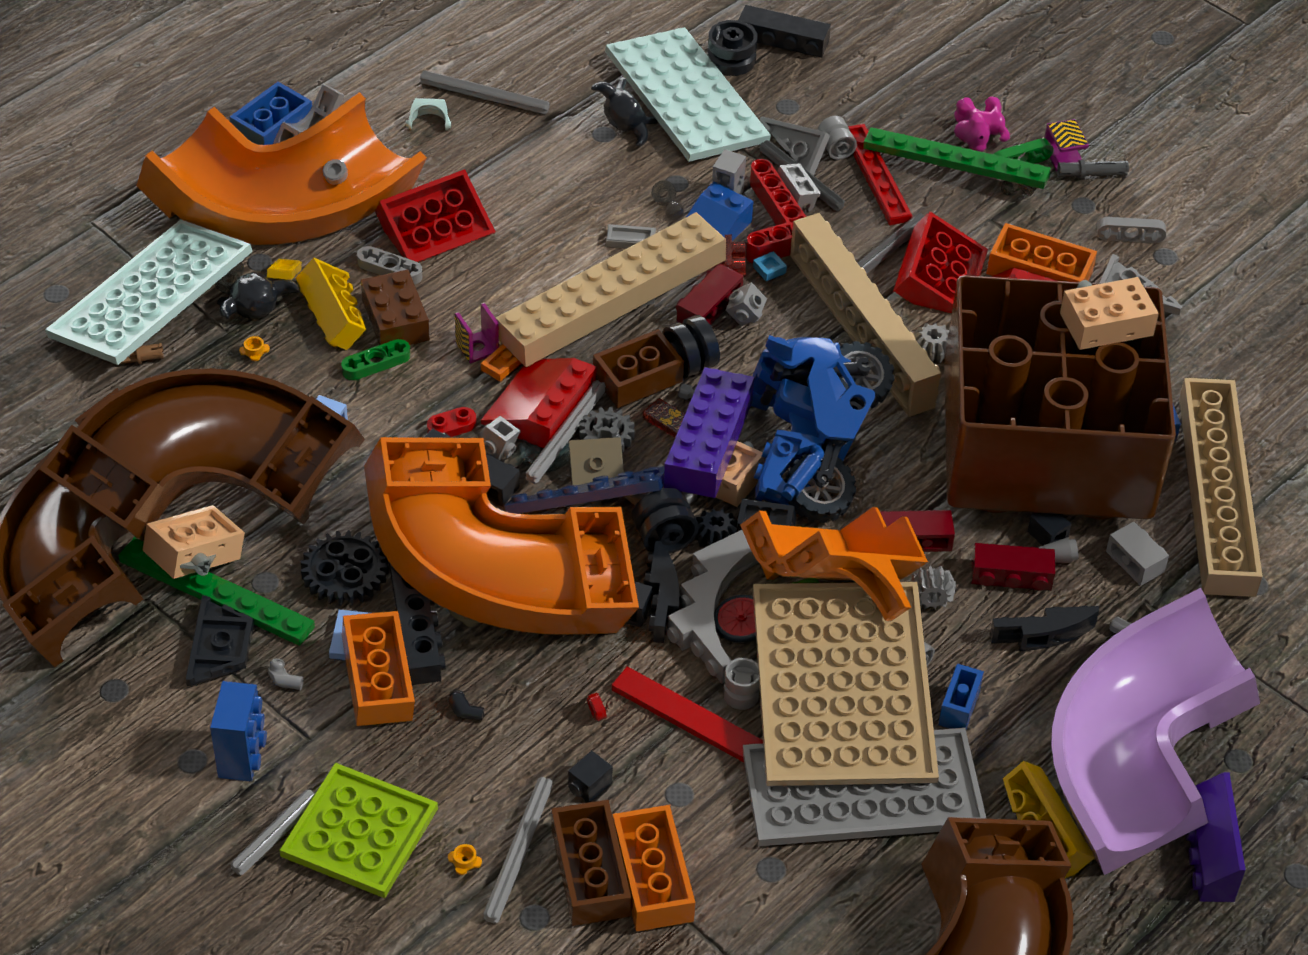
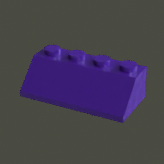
M1223 772L1195 785L1202 797L1208 823L1185 834L1186 840L1191 843L1189 863L1194 865L1195 872L1193 873L1192 883L1193 889L1198 890L1199 902H1235L1246 871L1230 773Z

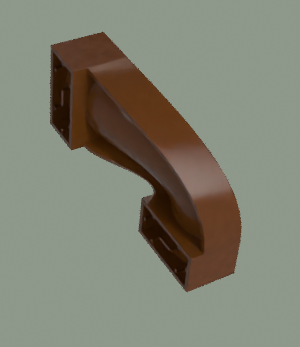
M213 368L187 369L145 378L124 387L105 399L86 416L77 428L73 425L70 426L39 469L56 483L68 489L133 536L143 541L146 524L157 521L181 490L204 482L233 484L251 490L304 525L310 517L309 507L312 498L326 473L347 450L352 447L359 448L365 438L353 423L314 397H309L297 389L276 380L236 370Z
M116 388L110 394H108L106 397H104L102 400H100L98 403H96L94 406H92L90 409H88L86 412H84L82 415L76 418L75 421L77 422V424L80 425V423L93 409H95L105 399H107L108 397H110L111 395L115 394L120 390ZM49 452L20 483L0 515V598L3 602V607L30 644L54 667H57L64 661L61 657V646L65 637L83 617L109 603L125 601L136 606L144 598L111 555V547L114 542L127 534L128 531L42 472L39 468L51 452ZM194 485L188 486L181 490L173 498L171 502H173L175 499H177L180 495H182L184 492H186Z
M948 817L921 864L941 914V928L937 942L926 955H1069L1073 937V909L1065 876L1072 865L1052 821Z

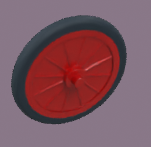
M735 595L725 599L718 605L714 612L715 629L723 638L739 643L756 639L753 596Z

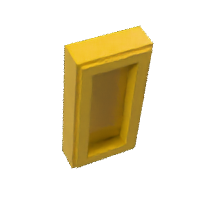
M279 258L267 269V278L292 280L301 271L302 262L300 260Z

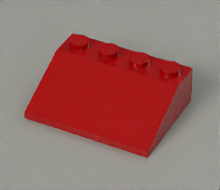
M465 169L379 201L375 209L384 232L402 257L418 263L490 236L496 232Z
M930 211L913 228L893 292L912 304L952 313L957 279L964 275L980 276L988 249Z
M576 358L541 359L528 367L523 366L481 419V424L486 426L501 416L520 430L518 439L545 448L591 384L596 381L597 366Z

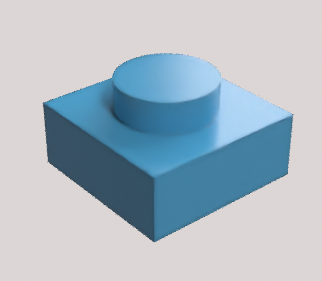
M774 251L753 260V268L765 281L783 275L787 271V265Z

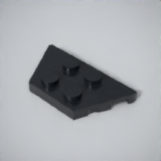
M202 595L186 675L187 686H193L246 669L254 627L252 617L244 613H238L225 604L221 607L211 602L210 597Z

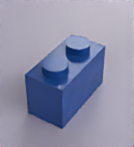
M957 663L942 704L939 726L949 729L965 728L967 730L980 693L984 671Z

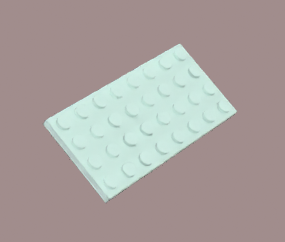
M685 27L606 45V54L689 162L722 154L724 149L735 151L759 145L765 140L770 141L771 134L715 64L711 62L707 54Z
M179 220L45 329L47 336L119 365L252 253L251 245L187 221Z

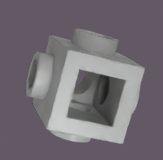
M751 282L733 291L729 297L730 301L726 311L740 326L750 322L754 323L761 318L767 298Z
M499 416L481 430L479 438H484L486 453L501 460L504 457L509 458L515 451V441L520 430Z

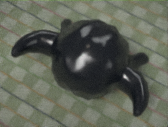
M620 77L616 88L605 81L594 83L591 86V90L598 91L606 97L604 113L609 123L620 131H633L637 137L636 146H643L648 139V131L645 125L657 124L658 121L654 116L647 117L637 100L624 89L627 81L626 78Z
M256 272L248 273L239 277L234 282L229 297H221L217 300V304L220 306L219 313L224 319H229V316L236 312L242 317L251 320L260 319L268 316L275 309L278 296L299 292V287L290 280L280 279L273 281Z

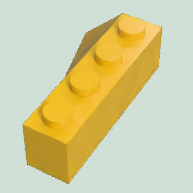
M313 257L296 277L300 286L299 290L306 297L309 309L316 316L317 324L326 335V341L333 347L338 346L348 350L366 330L361 312L355 308L358 304L357 299L351 295V292L354 290L351 283H347V280L350 278L349 273Z
M1023 761L1003 778L1012 811L1016 813L1018 820L1052 821L1072 865L1065 878L1075 875L1096 858L1041 767Z

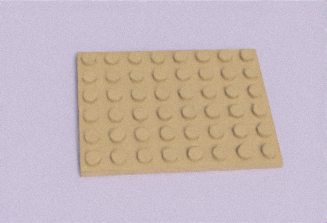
M900 582L911 608L892 621L884 620L875 602L857 583L753 584L766 786L938 783L939 774L918 582Z

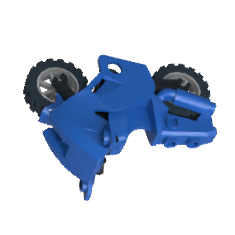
M769 335L765 345L767 349L762 351L752 376L754 377V391L751 406L765 411L770 406L773 407L774 413L779 418L789 422L792 425L791 431L777 430L772 443H766L761 456L766 458L764 465L758 464L753 477L758 479L755 487V500L792 505L797 511L796 514L801 517L805 516L808 518L807 520L812 522L820 520V523H825L830 519L834 521L838 519L839 515L845 514L856 492V487L854 486L856 482L855 477L851 475L852 470L850 467L843 464V460L869 408L876 407L879 402L882 403L889 394L895 380V375H893L894 366L890 364V358L887 354L884 355L881 353L882 350L880 348H874L867 342L860 344V341H853L852 344L845 343L840 348L838 342L833 343L829 338L800 337L785 340ZM870 370H872L875 375L869 374ZM867 380L877 382V384L871 387ZM791 466V468H790V470H789V472H788V474H787V476H786V479H785V481H784V480L782 479V476H783V474L787 471V469ZM832 480L836 486H830L828 484ZM828 492L837 493L838 495L832 500ZM824 498L825 501H819L818 499Z

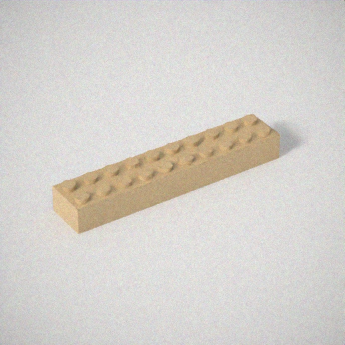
M696 212L496 317L499 324V341L525 367H528L725 261L726 238Z
M820 213L793 221L791 258L853 341H860V344L870 343L872 347H878L882 350L881 353L888 355L890 364L894 366L893 375H895L890 392L906 414L910 417L935 408L939 394L938 387L941 371L930 360L927 351L918 344L914 334L905 327L902 318L893 311L889 301L880 294L877 285L871 282L864 268L858 265L854 255L846 249L841 238L836 236L829 222L825 221Z
M1184 378L1179 402L1202 591L1207 595L1256 597L1263 576L1235 380Z

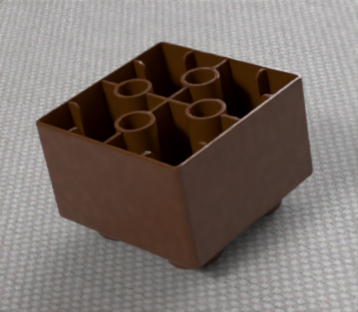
M965 275L957 279L944 359L948 505L954 508L980 509L990 513L1016 511L1080 515L1097 520L1110 518L1148 520L1154 517L1176 436L1163 295L1159 288L1144 286L1159 313L1153 336L1079 350L1060 311L1064 291L1076 289L1080 282Z

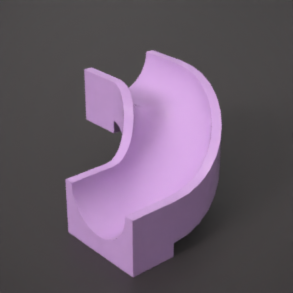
M1201 588L1130 624L1100 646L1073 675L1056 708L1052 726L1051 746L1058 780L1077 827L1096 857L1095 859L1104 875L1208 823L1202 797L1174 751V746L1183 736L1205 724H1208L1211 729L1260 704L1256 678L1250 668L1245 670L1231 651L1212 615L1206 596Z

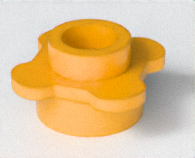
M257 336L247 338L244 341V346L239 349L240 354L248 356L251 361H259L264 353L270 351L269 345L264 344L263 339Z
M469 844L459 845L448 854V861L454 864L456 867L455 871L459 875H465L468 870L479 868L482 865V859L476 856L475 848Z

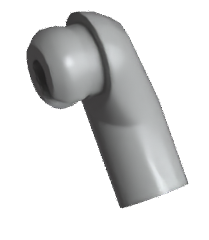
M272 659L268 668V674L274 684L282 688L301 690L303 676L288 674L284 668L285 662L282 659Z

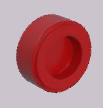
M595 692L588 695L586 701L594 720L598 722L606 719V710L599 694Z

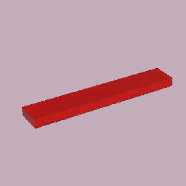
M865 124L848 126L857 142V147L852 154L889 226L908 222L912 219V214L880 152L863 149L864 140L869 132Z
M628 666L612 684V691L744 762L743 745L763 744L762 739Z

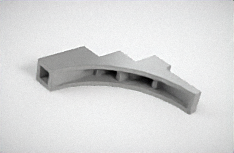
M743 530L693 553L691 571L695 578L681 584L679 603L683 609L668 616V628L666 629L670 641L676 643L682 651L691 647L694 655L704 661L708 672L712 676H716L721 684L725 682V670L731 660L722 648L716 633L714 612L730 584L744 571L759 563L748 545Z

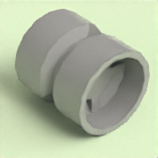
M831 116L820 123L818 130L830 135L826 150L831 158L836 160L845 159L855 151L857 142L842 117Z
M737 658L732 660L726 667L723 694L724 700L732 708L746 710L752 708L758 702L760 695L758 663L752 659Z

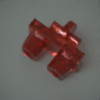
M732 234L725 235L726 260L720 264L741 275H746L745 242H732Z

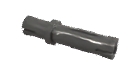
M1078 160V162H1058L1057 166L1058 177L1078 176L1079 179L1085 178V176H1127L1129 172L1127 160L1097 162Z

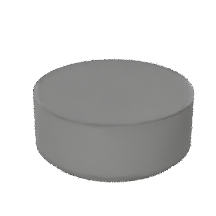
M335 159L324 165L323 175L328 183L337 185L346 180L348 170L344 162Z

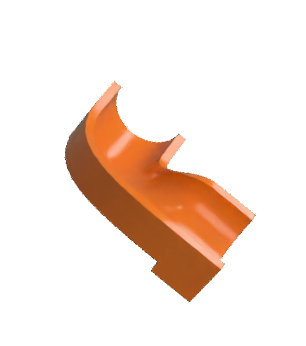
M359 92L307 130L285 141L271 145L252 143L222 113L213 107L207 111L204 120L196 131L175 151L163 158L158 157L153 151L145 155L136 186L168 218L176 214L184 221L253 245L285 244L308 240L338 231L375 212L379 201L414 187L427 157L421 151L412 158L401 157L384 146L369 125L365 113L366 98ZM335 159L344 162L348 170L346 180L337 185L328 183L323 175L324 165Z
M380 437L364 465L374 532L383 553L393 568L422 595L446 609L478 622L505 629L540 634L618 633L639 608L621 507H570L565 514L546 515L514 514L501 511L490 503L486 494L491 487L484 438Z

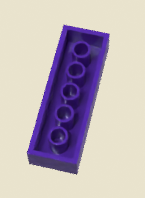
M704 368L665 462L664 488H675L682 492L712 498L716 497L753 402L754 377Z

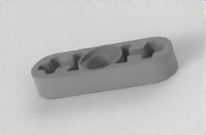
M1104 217L1096 225L1098 237L1105 241L1160 243L1166 238L1165 223L1156 219ZM1131 227L1138 229L1136 232L1128 233L1125 231L1126 229Z
M372 246L362 247L357 252L358 266L364 270L384 275L408 269L414 285L421 282L423 278L422 266L416 261ZM387 263H393L396 265L392 268L384 267V265Z

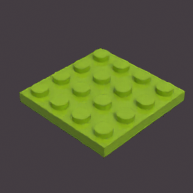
M335 763L281 847L280 856L386 898L437 812L438 802Z

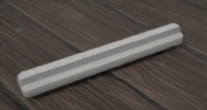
M309 789L305 790L231 862V869L240 876L249 870L298 822L315 793Z

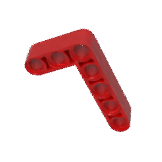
M757 159L751 164L750 186L776 226L752 232L747 236L746 259L753 263L754 259L773 251L779 258L789 256L791 253L793 221L806 217L773 165L765 159Z

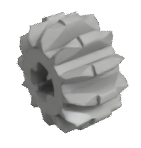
M935 322L934 325L925 323L923 327H917L914 333L915 339L921 348L927 351L930 360H936L941 363L945 359L949 330H946V326H937Z
M930 565L929 569L919 568L918 574H912L911 582H918L920 605H923L924 609L933 607L936 610L937 606L946 607L947 602L953 601L956 583L950 570L944 571L942 566L933 569Z

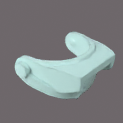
M415 98L411 106L409 120H406V127L408 129H412V122L417 117L425 114H435L445 120V131L451 129V121L448 117L444 99Z

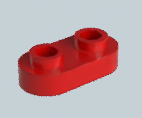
M460 407L433 415L427 421V433L432 428L441 433H446L450 437L470 432L476 427V413L471 408Z

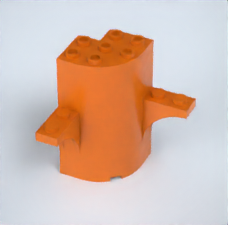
M877 507L870 508L841 530L771 524L766 511H758L740 524L748 545L756 560L761 564L768 580H774L782 575L787 577L855 581L872 598L885 621H892L911 608L899 580L904 579L928 563L908 517L902 516L887 527Z

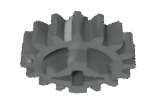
M600 407L599 413L591 410L590 417L583 416V423L579 424V439L621 437L623 453L624 446L631 447V440H634V422H630L629 415L622 416V410L615 413L613 412V407H610L608 411H604Z

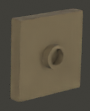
M621 437L569 440L572 485L593 482L592 479L599 476L612 478L624 472Z

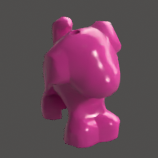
M966 97L959 100L956 104L954 117L958 124L954 129L955 136L967 143L972 150L983 152L986 149L990 134L1000 135L999 140L1001 142H1006L1010 139V133L1005 127V118L1001 113L1002 106L997 97L986 99L985 111L976 109L972 100Z

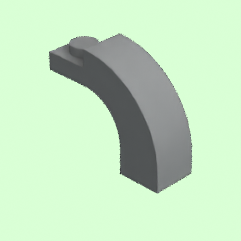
M322 84L309 113L297 123L282 122L273 143H279L292 138L321 121L340 107L344 94L328 85Z

